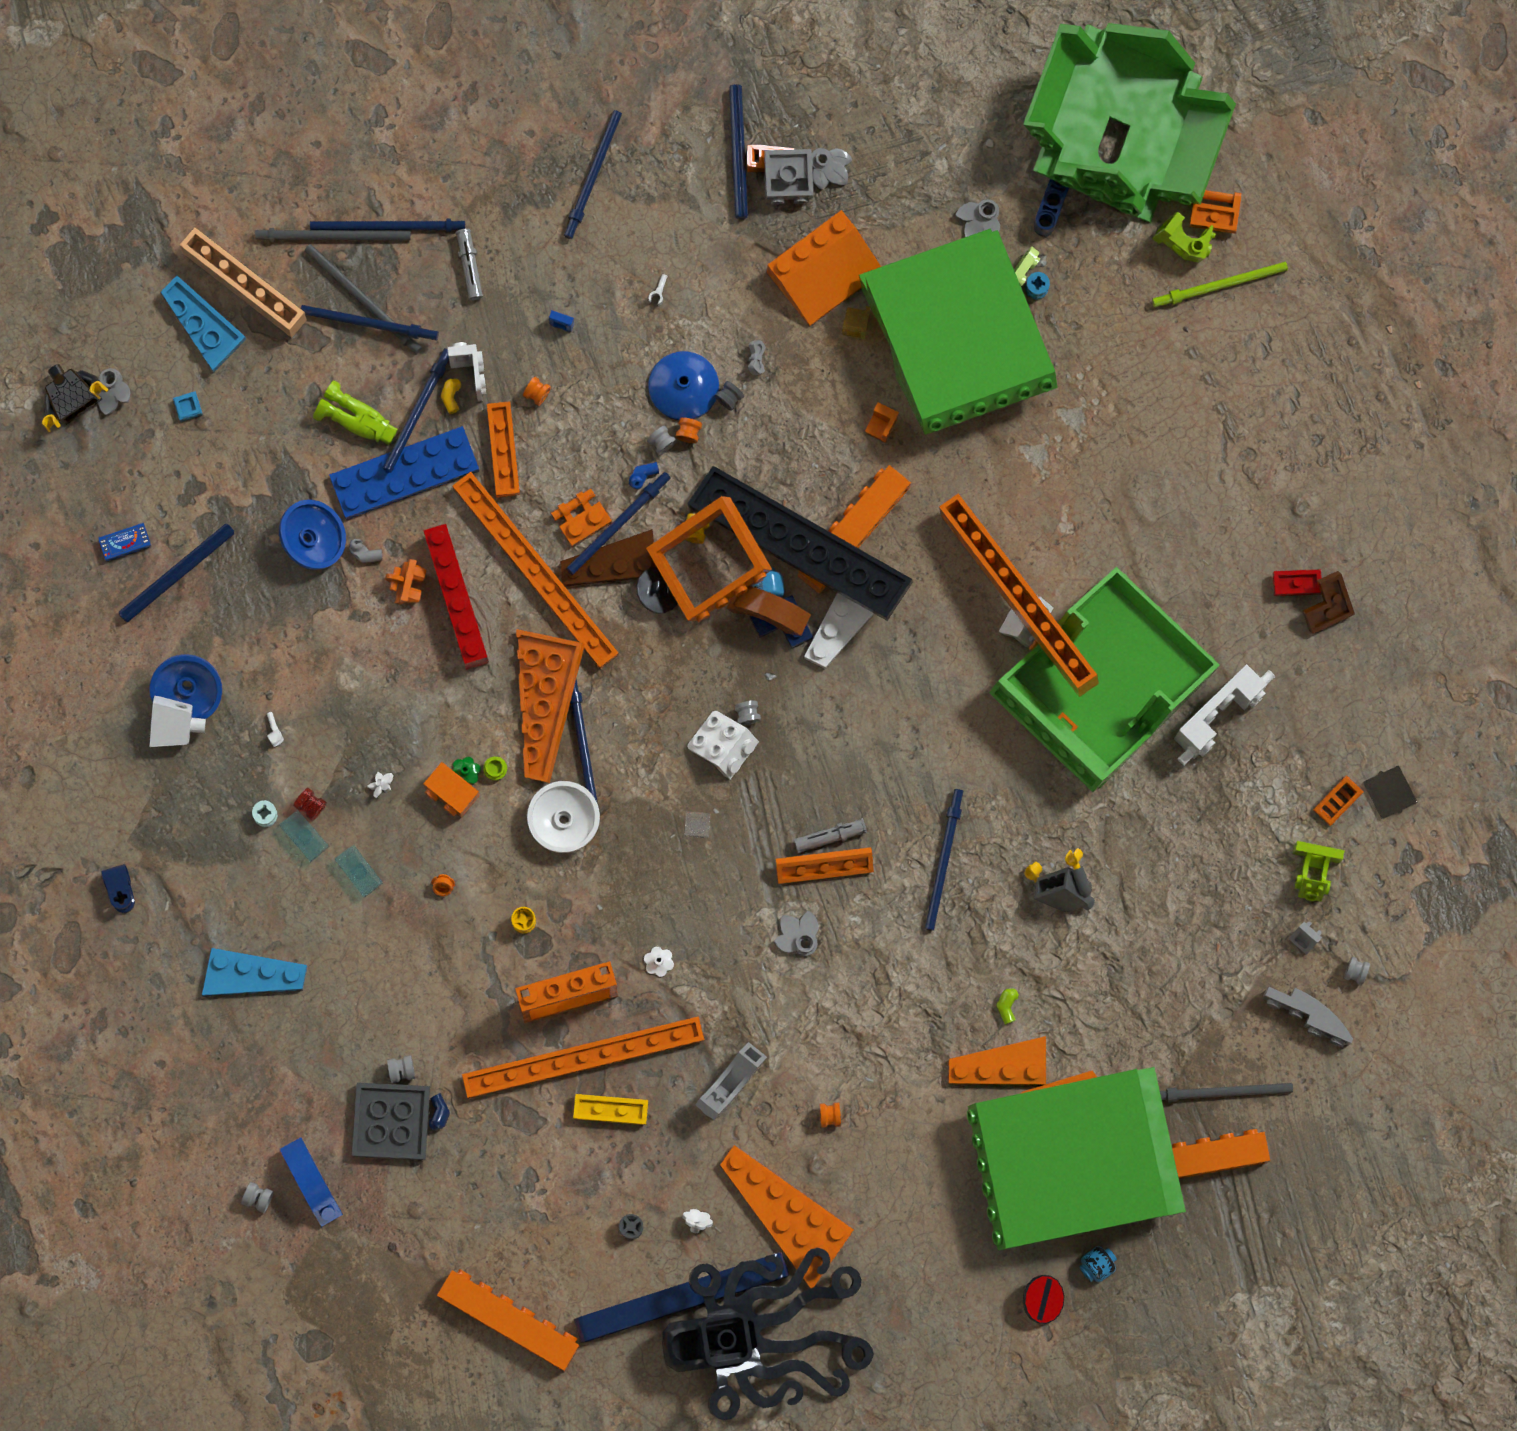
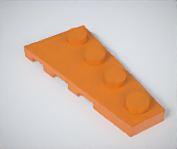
M1046 1036L951 1058L948 1060V1084L1046 1085Z

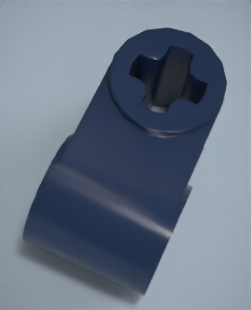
M126 864L102 870V878L112 906L120 913L130 912L134 908L135 899ZM121 896L126 898L123 905L119 903Z

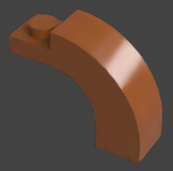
M751 586L747 587L748 591L743 595L730 598L726 609L732 613L757 617L791 635L801 636L811 614L795 604Z

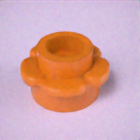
M440 874L431 881L433 892L439 896H448L453 891V887H455V881L446 874Z

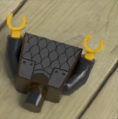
M60 364L52 366L48 373L53 381L45 386V417L42 420L43 426L48 432H51V426L55 425L57 428L61 426L58 420L65 425L69 424L103 400L99 394L102 390L107 392L108 388L100 382L97 376L80 370L77 372L71 368L64 372Z

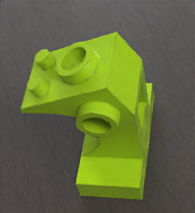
M1177 212L1164 221L1152 239L1158 244L1163 242L1184 260L1199 263L1210 255L1212 244H1209V242L1216 235V233L1212 232L1214 226L1211 225L1208 229L1206 228L1199 238H1191L1184 233L1182 228V221L1185 217Z
M1297 841L1294 844L1292 854L1304 856L1301 875L1297 874L1294 888L1299 889L1298 897L1305 898L1308 901L1321 902L1324 894L1328 895L1331 881L1326 880L1329 863L1340 864L1345 850ZM1309 867L1321 869L1319 881L1311 880L1307 877Z

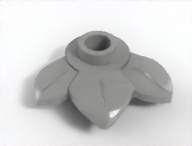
M825 148L815 149L812 152L814 184L821 190L828 185V182L836 185H846L848 183V173L844 166L852 161L851 156L838 148L830 151ZM820 155L825 158V163L819 162L818 157Z
M983 200L979 204L968 202L956 212V217L966 221L965 237L990 228L992 232L1000 231V223L997 219L999 207L992 200ZM990 209L992 213L985 215L983 210Z
M109 368L102 371L99 380L108 388V391L102 390L99 395L103 400L98 402L101 411L108 415L117 408L118 402H129L130 388L123 382L122 375L118 370ZM114 377V382L108 384L109 379Z
M807 911L801 920L783 915L780 923L783 935L774 940L778 948L787 953L796 951L802 956L813 954L817 949L818 943L815 936L819 929L818 921L814 914ZM803 940L809 941L810 946L808 948L801 946Z

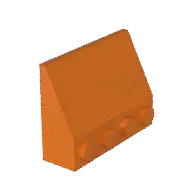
M841 210L767 265V274L806 323L812 326L861 289L860 274L880 268L881 265L856 227Z

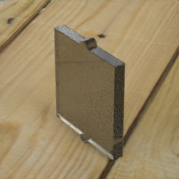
M1399 765L1385 772L1380 771L1377 776L1363 782L1381 819L1395 813L1401 814L1402 810L1418 803Z

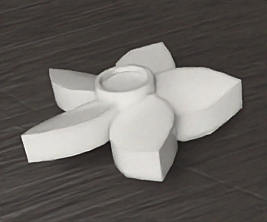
M377 772L375 776L376 782L368 785L371 790H375L373 795L377 798L382 790L384 792L391 791L389 784L393 780V774L387 773L383 776Z

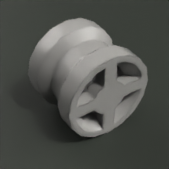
M662 426L648 437L647 442L655 446L658 455H662L671 449L677 440L668 434L666 426Z
M746 701L734 706L735 711L739 715L737 721L742 726L761 721V715L757 713V701Z
M1352 956L1343 979L1355 980L1358 985L1362 986L1368 974L1370 963L1366 961L1363 963L1359 962L1357 958Z

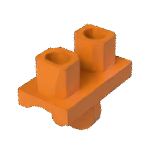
M409 559L408 562H403L402 571L400 567H394L393 574H386L385 580L391 582L389 590H397L394 601L396 604H416L420 601L421 590L411 588L412 580L423 582L427 570L416 565V560Z

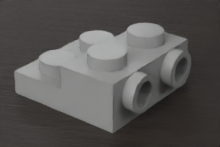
M811 149L765 150V200H770L773 205L784 204L785 200H794V204L808 203V199L813 197Z

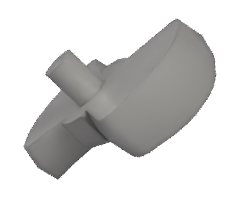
M754 340L749 343L752 354L748 358L750 361L748 369L753 375H760L765 372L762 355L766 347L762 341Z

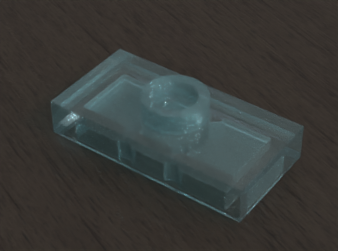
M299 810L295 811L279 825L310 862L329 848V845Z
M352 845L335 858L337 864L363 898L383 884L355 845Z

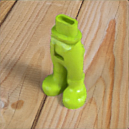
M333 380L325 391L324 398L338 403L356 416H352L338 407L336 408L322 398L313 414V419L321 421L325 417H332V421L338 422L358 436L376 440L378 443L382 441L390 445L398 429L390 425V421L386 420L374 408L351 397L347 393L343 394L340 383Z

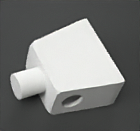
M154 696L149 747L189 744L190 732L205 733L206 719L192 718L193 706L190 704Z

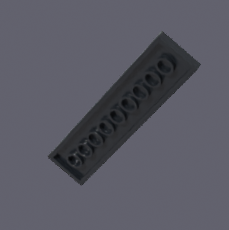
M712 466L687 503L689 508L699 512L721 496L730 497L759 548L888 621L913 583L910 577L715 466ZM724 514L713 520L734 533Z

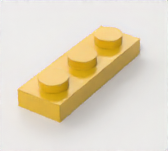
M575 1094L573 1119L646 1125L648 1100Z

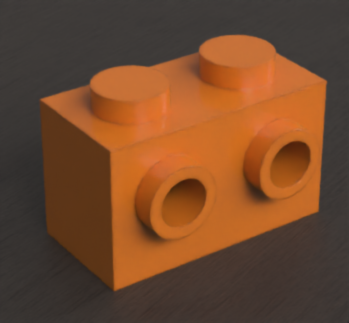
M443 762L439 764L423 783L426 789L425 794L435 802L439 799L444 803L445 806L443 808L452 816L457 814L462 818L480 796L478 790Z

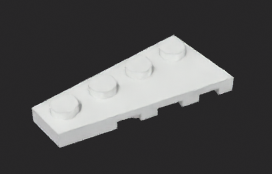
M837 593L804 659L826 669L874 613Z

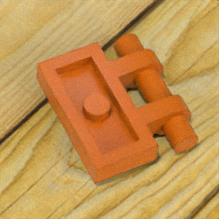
M591 488L584 493L582 491L575 495L576 498L566 504L563 502L557 506L558 509L551 512V516L555 521L561 517H564L566 520L559 528L572 548L612 524L611 518L600 502L593 506L588 502L595 497ZM582 506L584 511L573 517L570 512Z

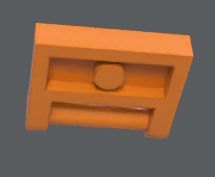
M1205 190L1203 199L1232 203V208L1205 203H1192L1189 227L1208 229L1213 225L1214 231L1235 234L1242 193L1234 192V194Z

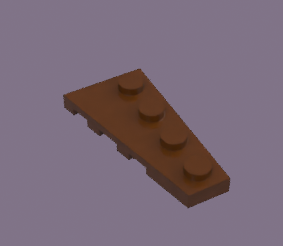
M653 529L601 547L573 575L566 568L579 555L560 561L562 584L564 586L638 579L644 571L653 567L656 568V564L646 549L654 543Z

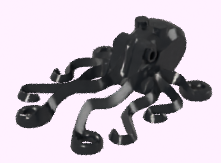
M818 1247L808 1251L794 1276L786 1285L781 1287L758 1286L747 1290L739 1297H735L738 1282L745 1272L754 1271L765 1279L776 1280L782 1275L784 1269L783 1262L775 1255H767L764 1259L767 1263H775L776 1270L774 1272H769L763 1265L754 1260L740 1262L728 1277L722 1306L718 1305L714 1298L721 1284L719 1271L708 1263L697 1265L689 1275V1285L695 1294L704 1298L707 1316L670 1322L662 1332L663 1354L667 1366L676 1372L715 1367L717 1389L711 1393L708 1399V1408L715 1418L721 1420L732 1419L737 1415L740 1408L739 1395L731 1386H728V1376L731 1373L735 1374L740 1389L753 1404L762 1408L778 1405L789 1388L795 1389L796 1395L788 1399L787 1403L788 1405H795L803 1397V1388L799 1382L787 1380L773 1396L764 1397L754 1389L748 1380V1376L760 1379H775L793 1371L802 1372L828 1394L842 1396L850 1387L848 1375L843 1370L836 1369L833 1371V1375L842 1381L841 1387L836 1389L817 1370L803 1360L791 1359L772 1367H766L762 1365L760 1355L762 1353L798 1352L819 1341H832L842 1344V1360L849 1369L861 1370L871 1363L874 1355L873 1349L867 1341L859 1337L821 1330L798 1340L786 1341L769 1340L763 1338L759 1333L766 1327L789 1322L813 1299H843L853 1296L861 1287V1277L856 1269L851 1266L839 1267L832 1273L829 1287L809 1288L798 1294L784 1310L756 1315L752 1311V1304L758 1299L777 1300L791 1295L798 1288L815 1256L818 1255L823 1260L822 1265L817 1268V1273H826L830 1267L828 1252ZM702 1272L708 1273L711 1278L710 1285L707 1288L701 1286L698 1282V1277ZM842 1274H848L852 1280L851 1286L847 1290L842 1288L839 1283ZM855 1347H859L863 1351V1358L860 1362H855L852 1359V1351ZM722 1396H727L730 1400V1407L725 1412H722L717 1406Z

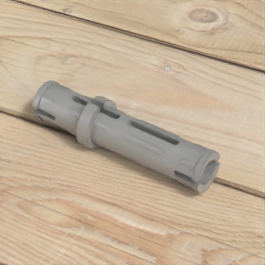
M461 229L456 231L460 249L458 256L462 260L468 299L470 301L483 298L475 258L477 251L473 247L471 230ZM465 245H467V250H468V255H469V261H468V257H467V252H466V247H465ZM470 268L472 270L474 285L472 284Z
M862 818L843 825L839 823L836 827L795 838L794 843L797 852L800 853L833 842L847 841V838L867 833V829Z

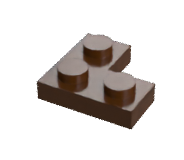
M1339 571L1317 580L1323 601L1303 610L1308 629L1312 634L1355 615L1342 574Z

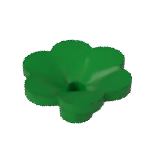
M471 757L455 760L453 771L469 784L477 783L478 774L481 771L480 765L474 763Z

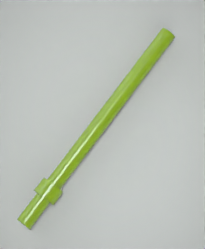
M1282 262L1185 290H1172L1167 295L1152 298V304L1155 308L1172 303V305L1182 303V300L1288 271V266L1286 262Z

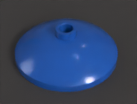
M680 351L663 357L654 366L649 378V394L654 406L662 414L675 420L680 418L696 419L703 416L713 407L716 402L714 395L719 391V379L713 365L703 356L693 352ZM685 378L688 380V383L682 385L679 381Z
M302 500L291 505L284 512L280 520L279 537L281 545L286 554L298 565L312 570L324 569L338 561L343 554L346 545L345 528L338 514L328 505L317 500ZM303 536L308 539V542L304 540Z
M189 654L176 655L163 661L154 671L150 682V697L152 703L154 696H160L193 706L192 718L207 719L220 704L222 682L217 670L205 659ZM189 681L192 685L185 687L183 682Z

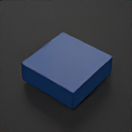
M551 310L549 324L553 327L572 332L574 318Z

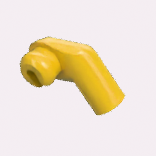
M456 378L448 379L444 383L441 392V399L449 414L459 411L454 396L456 391L461 388V382Z

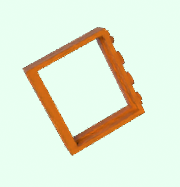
M721 496L646 548L688 621L700 622L703 619L709 618L711 611L727 606L730 598L743 595L748 591V586L753 583L758 584L762 582L766 574L772 571L771 566L730 497ZM721 514H724L754 568L694 608L664 554Z
M610 961L515 988L524 1023L618 997L617 983ZM606 967V974L601 975L600 968ZM528 989L530 996L523 997L521 991Z

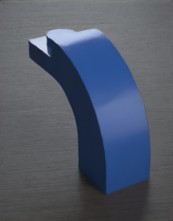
M300 1137L280 1148L293 1177L321 1227L342 1216L343 1214L326 1185L303 1139Z

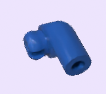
M657 462L635 467L629 478V485L633 489L642 488L647 476L659 474Z

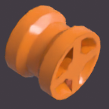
M533 377L525 388L523 397L526 399L531 398L537 406H540L548 396L551 386L542 384L539 378Z
M680 418V429L676 431L675 438L687 443H698L699 437L697 434L702 428V423L690 418Z
M839 1102L828 1106L825 1103L820 1104L821 1128H826L828 1125L841 1127Z

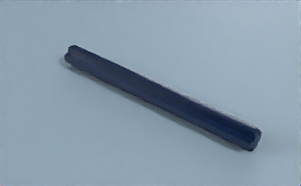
M734 84L729 87L735 218L746 219L748 217L742 86Z
M227 523L220 527L119 611L120 617L125 622H129L233 536L234 530Z

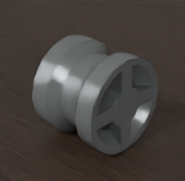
M726 381L724 388L721 391H717L714 395L717 401L730 411L735 408V403L738 400L744 398L741 390L729 381Z
M627 1214L620 1220L619 1231L625 1239L635 1240L643 1232V1222L637 1215Z

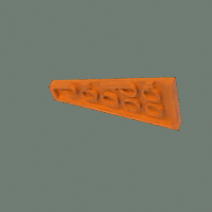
M516 629L519 646L517 655L520 663V706L523 715L524 776L527 779L550 783L585 644Z
M735 1145L720 1164V1167L747 1201L748 1205L758 1216L796 1270L807 1252L817 1247L828 1252L831 1264L854 1231V1229ZM818 1255L813 1258L803 1277L809 1288H814L823 1275L817 1273V1268L823 1263L822 1258Z

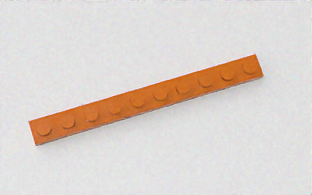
M469 472L452 486L456 493L577 642L585 644L584 650L599 669L619 655L618 651L474 474Z
M698 1016L462 1074L467 1098L470 1099L704 1041V1036Z

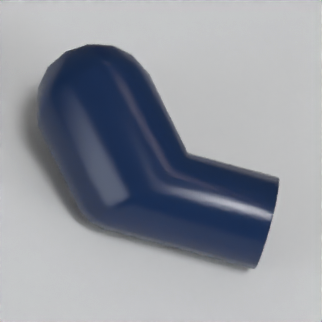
M441 1093L430 1098L435 1108V1113L428 1124L434 1131L445 1127L450 1115V1111Z

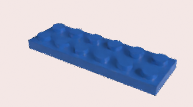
M461 426L404 447L391 473L383 469L390 453L329 474L347 520L463 478L469 472L473 474L479 472V467L465 430Z

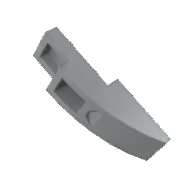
M1271 987L1266 989L1262 998L1267 1001L1266 1004L1275 1009L1285 1008L1289 1010L1291 1016L1298 1019L1307 1018L1303 1027L1308 1029L1307 1032L1319 1038L1322 1035L1331 1039L1330 1042L1339 1047L1349 1046L1352 1043L1353 1038L1344 1024L1317 999L1297 988L1291 991L1290 996Z

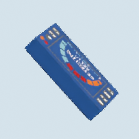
M144 523L98 538L106 562L152 547Z

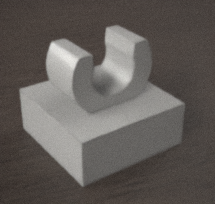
M1310 921L1307 923L1303 922L1289 937V940L1306 955L1322 938L1320 930L1315 932L1310 927L1312 924Z

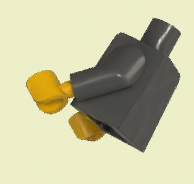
M1079 848L1074 853L1069 850L1065 856V862L1069 866H1073V869L1067 867L1039 877V874L1043 869L1038 862L1030 864L1025 869V877L1035 882L1033 884L1036 889L1035 900L1063 912H1070L1079 908L1090 910L1093 907L1095 900L1091 897L1092 884L1088 881L1083 866L1079 864L1083 857V852Z

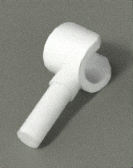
M662 274L658 287L650 293V303L654 295L660 296L658 306L663 303L662 292L668 277L667 275Z
M269 712L267 717L273 732L268 734L267 737L273 747H276L283 742L284 738L276 726L273 713Z

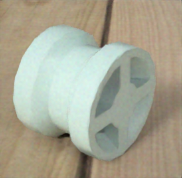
M259 801L252 810L254 820L261 827H270L277 821V810L269 801Z

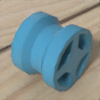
M1034 272L1028 277L1025 291L1030 298L1038 300L1047 295L1050 286L1048 276L1042 272Z

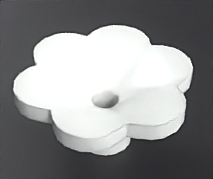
M654 947L651 953H647L644 957V962L647 964L646 971L649 974H656L658 977L665 976L667 971L672 970L674 967V963L671 960L672 953L667 949L662 950L660 947Z
M691 1209L690 1212L683 1213V1219L686 1220L685 1223L688 1226H691L690 1231L693 1233H699L700 1230L713 1225L710 1215L706 1212Z

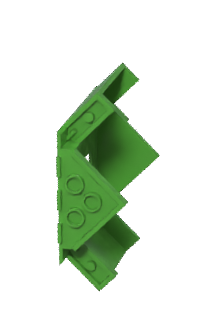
M1108 23L1107 27L1103 30L1086 24L1083 30L1081 26L1060 24L1023 125L1028 129L1030 135L1038 140L1039 145L1042 146L1033 171L1055 180L1065 187L1084 193L1094 200L1113 206L1125 214L1133 215L1151 224L1159 200L1164 202L1174 200L1184 205H1191V203L1201 204L1236 103L1228 93L1199 90L1203 77L1192 72L1195 66L1194 60L1169 30ZM1109 118L1129 126L1119 157L1112 164L1103 162L1098 155V148Z

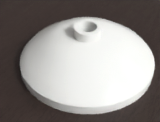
M558 781L544 786L534 795L528 808L527 820L532 836L541 846L557 853H570L583 848L593 839L599 827L600 813L595 798L586 788L574 782ZM562 816L568 817L569 820L566 824L560 823L559 819Z

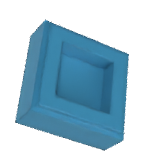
M196 391L173 398L180 422L203 415Z

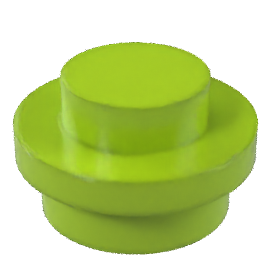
M490 757L484 763V774L490 780H501L507 773V764L500 757Z

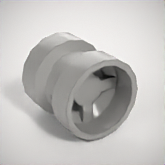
M411 1055L404 1056L401 1060H396L395 1058L387 1059L391 1084L405 1078L407 1080L415 1079Z
M250 1182L241 1204L247 1207L253 1206L257 1211L264 1214L271 1202L274 1191L267 1188L263 1190L259 1188L258 1184Z

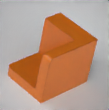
M878 402L865 433L886 443L898 419L899 412Z

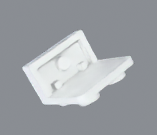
M464 342L453 344V347H448L450 367L474 366L478 401H483L482 395L486 394L484 374H480V372L484 371L482 351L477 352L476 344L467 345Z
M713 711L688 743L687 747L693 753L714 764L725 777L731 780L746 758L754 751L759 741L746 727L718 711Z

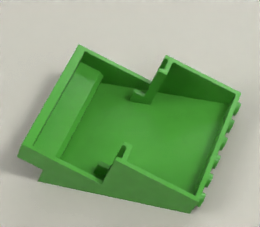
M990 228L859 275L862 292L890 345L896 379L925 435L1058 388L1055 369L998 230L992 232Z
M1117 567L1075 603L1058 622L1097 673L1098 685L1079 697L1038 644L998 680L989 692L1092 792L1098 787L1101 788L1220 666L1211 655L1198 645L1194 639ZM1062 712L1078 726L1074 732L1071 730L1072 726L1063 717L1061 719L1058 718Z
M1155 1067L1124 1071L978 1102L967 1106V1120L972 1126L973 1131L972 1144L978 1154L977 1168L982 1173L983 1178L982 1192L987 1197L988 1202L987 1216L992 1221L993 1226L992 1240L997 1246L998 1251L1186 1212Z

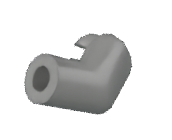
M353 539L350 542V552L360 562L383 561L382 549L368 550L360 539Z

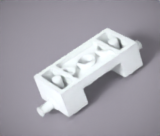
M1246 664L1178 731L1174 740L1185 750L1178 757V761L1185 766L1190 759H1195L1199 754L1204 757L1215 744L1213 739L1217 733L1208 725L1216 718L1217 710L1220 708L1223 711L1232 700L1243 710L1249 705L1254 708L1263 699L1262 697L1266 694L1263 690L1275 678V675L1268 670L1260 678Z

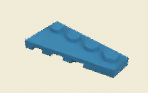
M176 276L161 291L162 296L213 372L246 340V337L180 277Z
M211 948L202 996L303 990L308 966Z

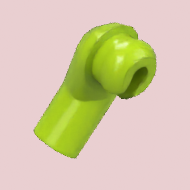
M1014 988L1005 989L997 1003L998 1011L1005 1025L1016 1021L1011 1007L1014 1001L1018 999L1019 994Z

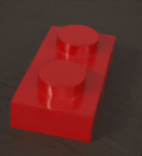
M1321 569L1273 571L1272 573L1274 596L1321 595L1317 580L1322 578Z

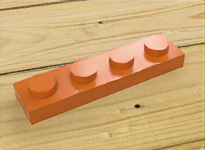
M510 401L487 404L496 497L520 495Z
M869 847L776 859L778 884L874 872L872 849Z

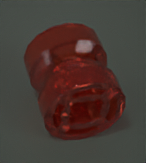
M306 788L298 796L293 806L299 811L303 810L306 813V817L314 821L324 810L327 802L322 798H317L314 795V791Z

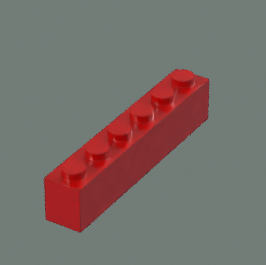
M442 524L423 530L465 668L468 670L488 664V656L447 525Z

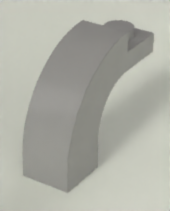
M748 1042L695 1105L705 1115L715 1120L738 1096L767 1057Z

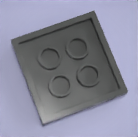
M357 1083L352 1157L426 1160L430 1086Z

